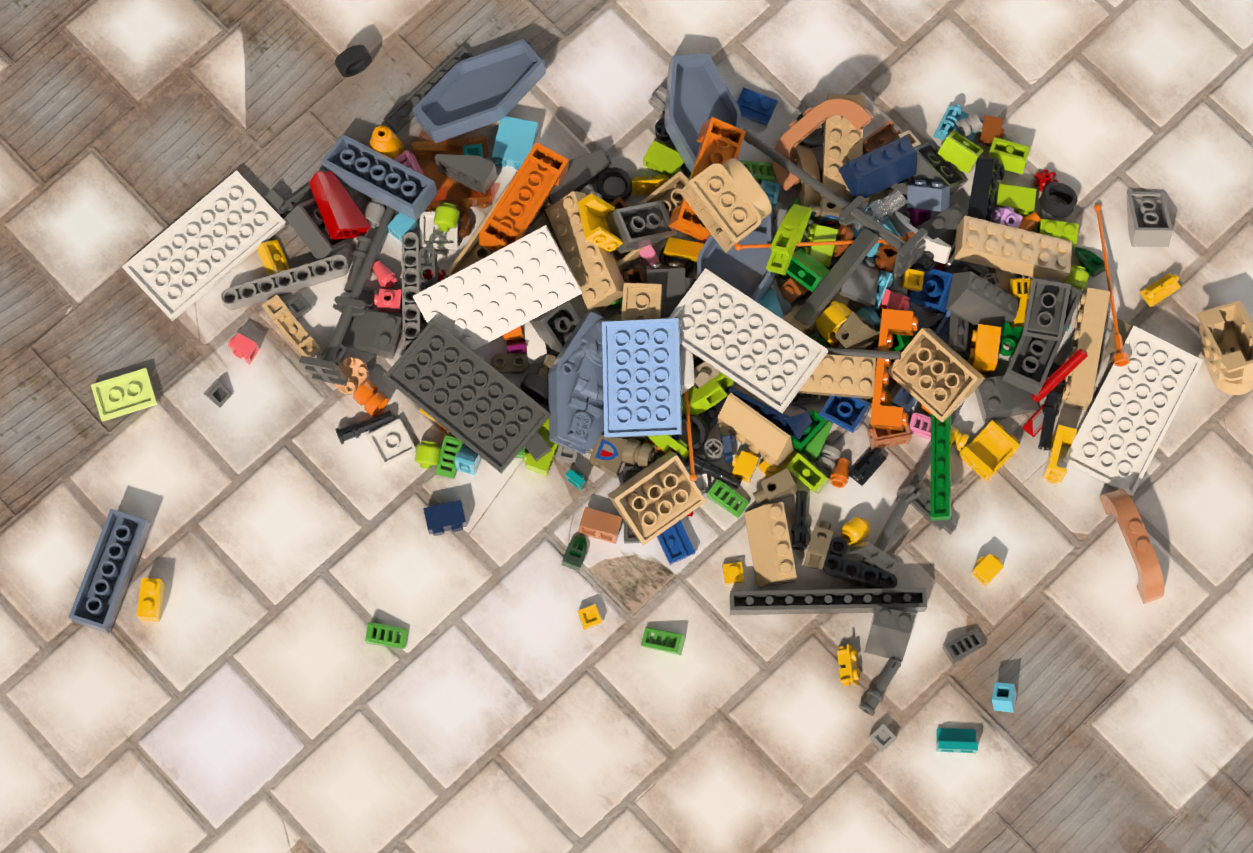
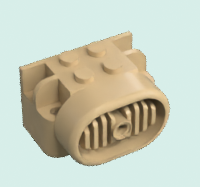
M730 158L722 164L710 165L691 179L679 192L725 253L750 235L761 224V221L772 212L770 200L749 170L734 158Z
M1241 300L1197 313L1201 322L1199 332L1202 336L1201 352L1215 386L1222 392L1230 395L1248 393L1253 389V322Z

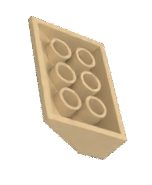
M922 328L901 353V359H896L887 370L893 379L941 422H944L985 379L930 328Z
M672 451L667 452L608 494L617 511L643 546L706 502L695 482L690 480V475L681 460Z

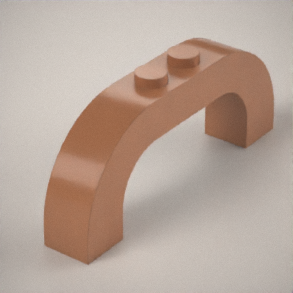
M849 99L827 100L818 104L813 109L812 107L807 109L803 113L804 117L799 121L797 119L788 126L790 129L781 136L774 150L793 162V153L797 145L830 117L841 115L847 118L856 130H862L875 117L866 107L856 101ZM773 160L775 176L785 191L791 190L801 181Z
M1122 488L1102 494L1099 498L1106 515L1113 514L1116 518L1136 565L1139 583L1136 587L1143 604L1162 598L1165 588L1161 567L1133 500Z

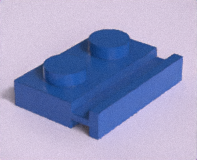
M744 87L737 101L742 117L768 126L778 103V100Z
M678 521L657 536L669 565L695 554V550L681 521Z

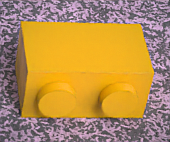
M141 578L136 614L140 621L160 622L165 586L161 579Z

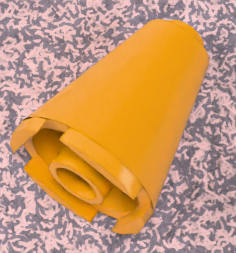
M378 126L374 129L367 147L391 159H395L404 152L402 140L388 127Z

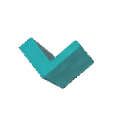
M937 728L936 752L976 753L978 751L975 729Z

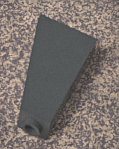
M600 149L569 160L568 173L560 186L555 185L548 195L550 204L553 205L573 191L581 192L585 186L596 182L598 176L612 164L609 155H605L604 150Z

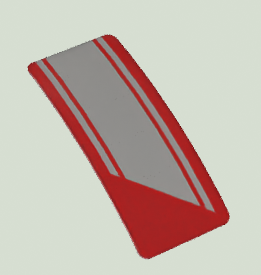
M1045 404L1022 427L1032 437H1035L1042 429L1044 418L1042 408L1045 407Z

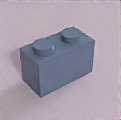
M915 180V183L908 185L907 208L939 212L949 209L950 186H945L942 182L928 184L925 180Z

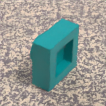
M482 144L463 146L464 155H474L483 158Z
M570 469L565 474L566 480L581 491L586 486L585 477L580 472H574Z

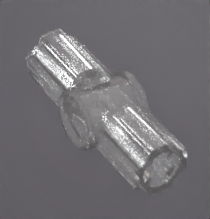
M896 189L884 199L873 201L864 213L882 225L891 219L895 211L908 202L901 191ZM857 221L852 223L859 234L864 228L867 229Z

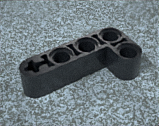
M977 158L967 216L990 221L997 180L1002 181L1005 174L1004 165L999 158Z
M839 536L831 540L823 570L827 575L869 589L896 588L898 580L894 574L844 558L847 550V541ZM839 543L843 546V550L836 551L833 545ZM834 561L838 567L831 569L827 566V563ZM852 567L855 569L856 573L854 575L847 574L846 569ZM870 573L875 579L868 581L864 575ZM887 580H890L889 587L885 586Z

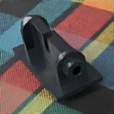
M924 253L910 268L928 273L939 262L934 261L931 254Z
M878 447L873 450L870 448L850 470L849 476L863 486L887 459L882 454L883 451Z

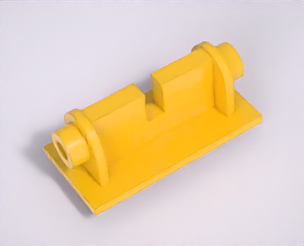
M665 174L651 176L652 179L648 180V176H635V178L631 179L632 196L652 194L667 182L669 177L665 176Z
M1168 273L1139 293L1151 308L1181 288L1178 284L1179 277L1176 274Z
M847 644V648L846 646H841L839 651H837L838 665H846V668L839 669L840 683L843 686H850L851 682L859 686L860 671L857 668L856 662L858 660V652L854 646Z

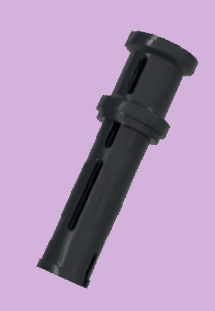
M1050 392L1045 396V407L1042 408L1044 418L1038 445L1040 450H1042V447L1045 451L1050 450L1055 417L1059 414L1058 405L1059 400L1062 399V395L1057 392Z
M390 410L358 423L351 422L350 425L341 429L336 428L335 431L342 445L344 441L354 437L359 438L360 434L392 422L394 419Z
M693 451L694 469L698 470L700 474L710 475L736 490L738 489L742 478L710 463L708 458L704 459ZM690 456L687 457L684 464L686 467L690 466Z
M796 491L794 526L791 528V533H793L791 547L793 550H806L808 547L806 544V534H808V528L806 527L807 491Z

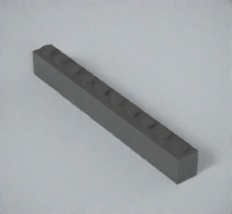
M926 588L730 591L729 606L730 615L874 613L876 606L901 612H925L927 608Z

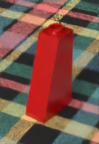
M332 171L316 172L308 183L330 238L345 239L364 236L371 226Z

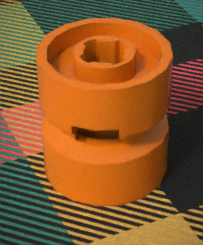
M368 380L356 390L353 399L360 406L365 405L364 409L373 417L386 407L389 398L382 391L377 392L378 387Z

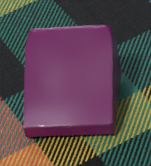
M908 208L913 227H917L930 220V210Z
M525 339L506 342L508 353L527 352Z

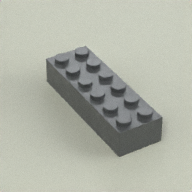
M1049 276L1046 278L1047 280L1058 281ZM1072 286L1061 342L1083 292ZM1021 334L1002 381L1037 396L1045 382L1061 342Z

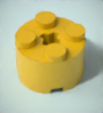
M834 301L815 319L816 329L832 347H837L836 345L840 344L835 334L852 314V311L846 304Z

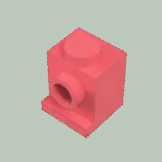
M379 289V294H375L374 305H377L378 311L401 313L402 289Z
M886 289L879 307L907 311L910 298Z
M240 333L232 337L228 343V347L233 351L232 353L240 359L244 357L249 365L260 350L257 343Z

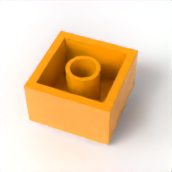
M978 324L977 329L973 330L970 337V347L973 348L970 350L968 363L979 373L993 375L998 361L1001 327Z

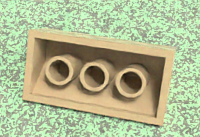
M732 393L728 395L718 415L719 427L727 426L728 432H732L734 438L739 443L747 444L756 455L759 453L769 465L772 466L774 464L779 468L793 452L791 436Z
M784 503L767 504L745 512L744 516L757 588L796 582L797 575Z

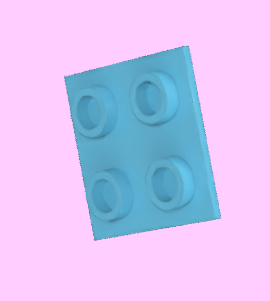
M958 104L954 106L949 105L933 137L945 141L953 130L961 134L956 121L962 118L966 119L969 114L961 110L962 107ZM973 131L965 138L973 142L977 132Z
M879 270L874 306L877 310H880L879 306L887 287L890 288L893 282L892 273Z

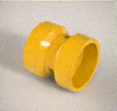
M952 427L951 445L956 450L961 451L965 447L970 435L960 433L957 428Z

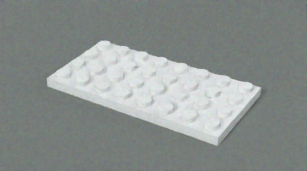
M236 170L123 265L122 268L166 316L173 321L256 251L261 242H266L282 229L286 222Z
M544 225L412 297L428 324L434 319L473 351L582 294L583 291L549 229Z
M706 268L669 316V318H679L681 346L780 413L785 411L828 353L825 347Z
M1133 326L1123 345L1124 353L1129 355L1130 363L1122 367L1113 364L1063 462L1116 489H1124L1130 496L1134 495L1203 362L1202 359L1136 326Z

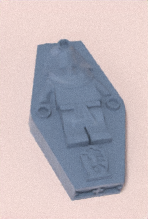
M524 39L462 60L454 65L412 109L416 121L435 143L498 122L546 74L544 66L546 62L541 55L538 56L533 45H528Z
M709 53L674 55L668 65L664 124L666 131L691 174L701 146L697 139L703 123L714 117L740 129V109Z
M773 211L761 221V224L750 235L739 243L741 245L772 244L774 239ZM710 235L698 255L697 277L699 278L706 268L758 303L766 294L775 276V273L769 272L766 269L772 250L771 248H746L737 251L735 247H732L725 253L714 237Z
M589 312L582 316L551 365L548 374L549 440L581 454L591 451L604 431L602 322L616 320L607 319L598 312Z

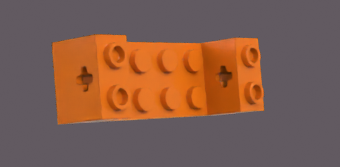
M714 117L703 123L697 139L701 146L689 181L712 164H722L730 158L737 159L746 131ZM683 198L681 204L673 210L668 227L704 240L711 233Z
M536 142L479 232V245L492 252H496L522 238L555 185L559 187L568 173L569 159Z
M882 309L878 350L889 351V348H892V334L913 336L914 331L918 329V320L913 311ZM877 358L870 424L872 428L903 431L904 426L908 425V415L905 413L904 408L883 406L887 403V394L884 389L889 384V375L886 370L891 365V359Z

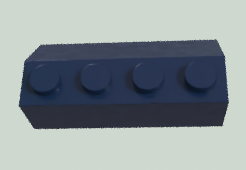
M906 135L847 162L838 170L853 199L858 196H863L865 199L916 175V151Z
M740 385L732 386L729 389L737 398L781 430L797 439L801 438L813 422L806 408L802 406L797 407L792 402L783 413H780Z

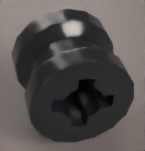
M664 119L658 120L655 125L656 138L660 141L670 140L668 132H665Z

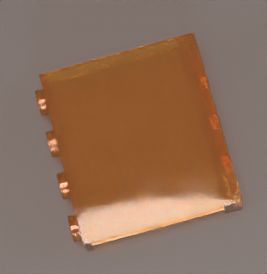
M487 136L447 139L435 143L433 140L412 142L413 154L423 175L435 181L438 193L424 212H432L442 203L453 204L460 210H467L470 207L487 208L492 205L491 189L487 196H484L438 172L435 161L436 154L464 155L463 146L482 144L483 158H489Z

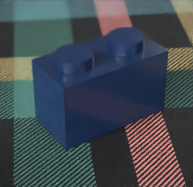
M461 500L423 508L429 535L439 536L444 534V531L452 530V532L463 530V527H467Z

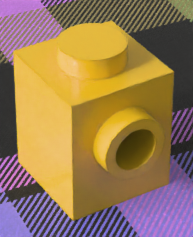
M741 451L740 455H736L732 462V466H734L732 474L750 483L759 463L757 455L751 451Z
M990 553L986 557L982 555L975 564L977 566L974 568L972 575L986 587L1002 571L1004 567L1002 565L1003 562L996 555L992 556Z

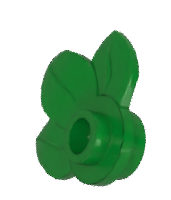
M1008 322L1001 326L1000 354L1010 356L1014 353L1023 332V327L1012 329ZM1004 344L1009 346L1008 350L1004 349Z

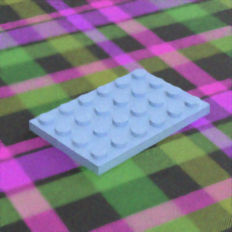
M679 318L602 322L604 437L682 435Z

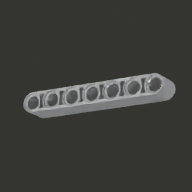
M408 232L402 237L404 352L421 334L420 309L414 299H407L408 295L420 292L418 264L420 244L418 236L412 232ZM408 241H415L413 246L406 245ZM411 258L416 260L413 264L406 263ZM410 276L416 277L413 282L407 281V278ZM410 312L416 313V316L413 318L407 317ZM410 330L417 331L414 336L407 335Z
M343 255L331 256L227 288L222 292L221 300L225 308L236 310L271 299L276 294L281 296L343 277L348 273L349 266ZM338 263L344 264L342 268H335ZM319 269H326L323 274L317 273ZM302 274L308 275L304 280L299 279ZM283 280L290 281L287 285H281ZM264 286H272L270 290L263 291ZM247 291H253L251 296H244ZM228 297H235V300L232 302L226 301Z

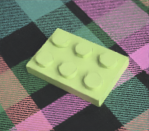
M147 368L91 385L102 422L158 405Z

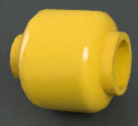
M853 517L842 526L841 536L849 545L860 544L869 537L870 525L864 518Z

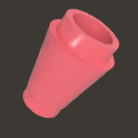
M377 261L373 264L372 268L380 286L388 289L396 284V275L382 261Z

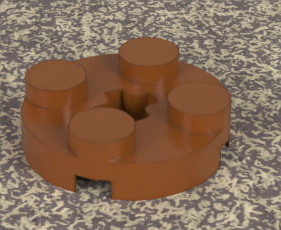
M836 224L834 226V229H838L836 241L852 240L854 231L850 228L854 227L853 224L847 226ZM851 244L835 245L832 257L840 259L843 256V251H847Z

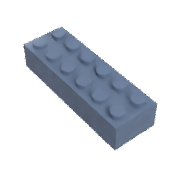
M344 134L321 161L324 171H332L340 182L417 221L438 194L435 181Z
M110 508L68 618L72 622L108 634L110 633L151 526L147 520Z

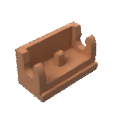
M892 120L888 121L863 139L862 151L867 154L891 143L898 134H901L899 130L896 131L894 129V122Z
M909 425L904 426L903 431L874 427L867 429L872 450L877 447L882 449L908 444L913 438Z
M585 507L579 524V534L582 533L586 536L616 544L623 517Z

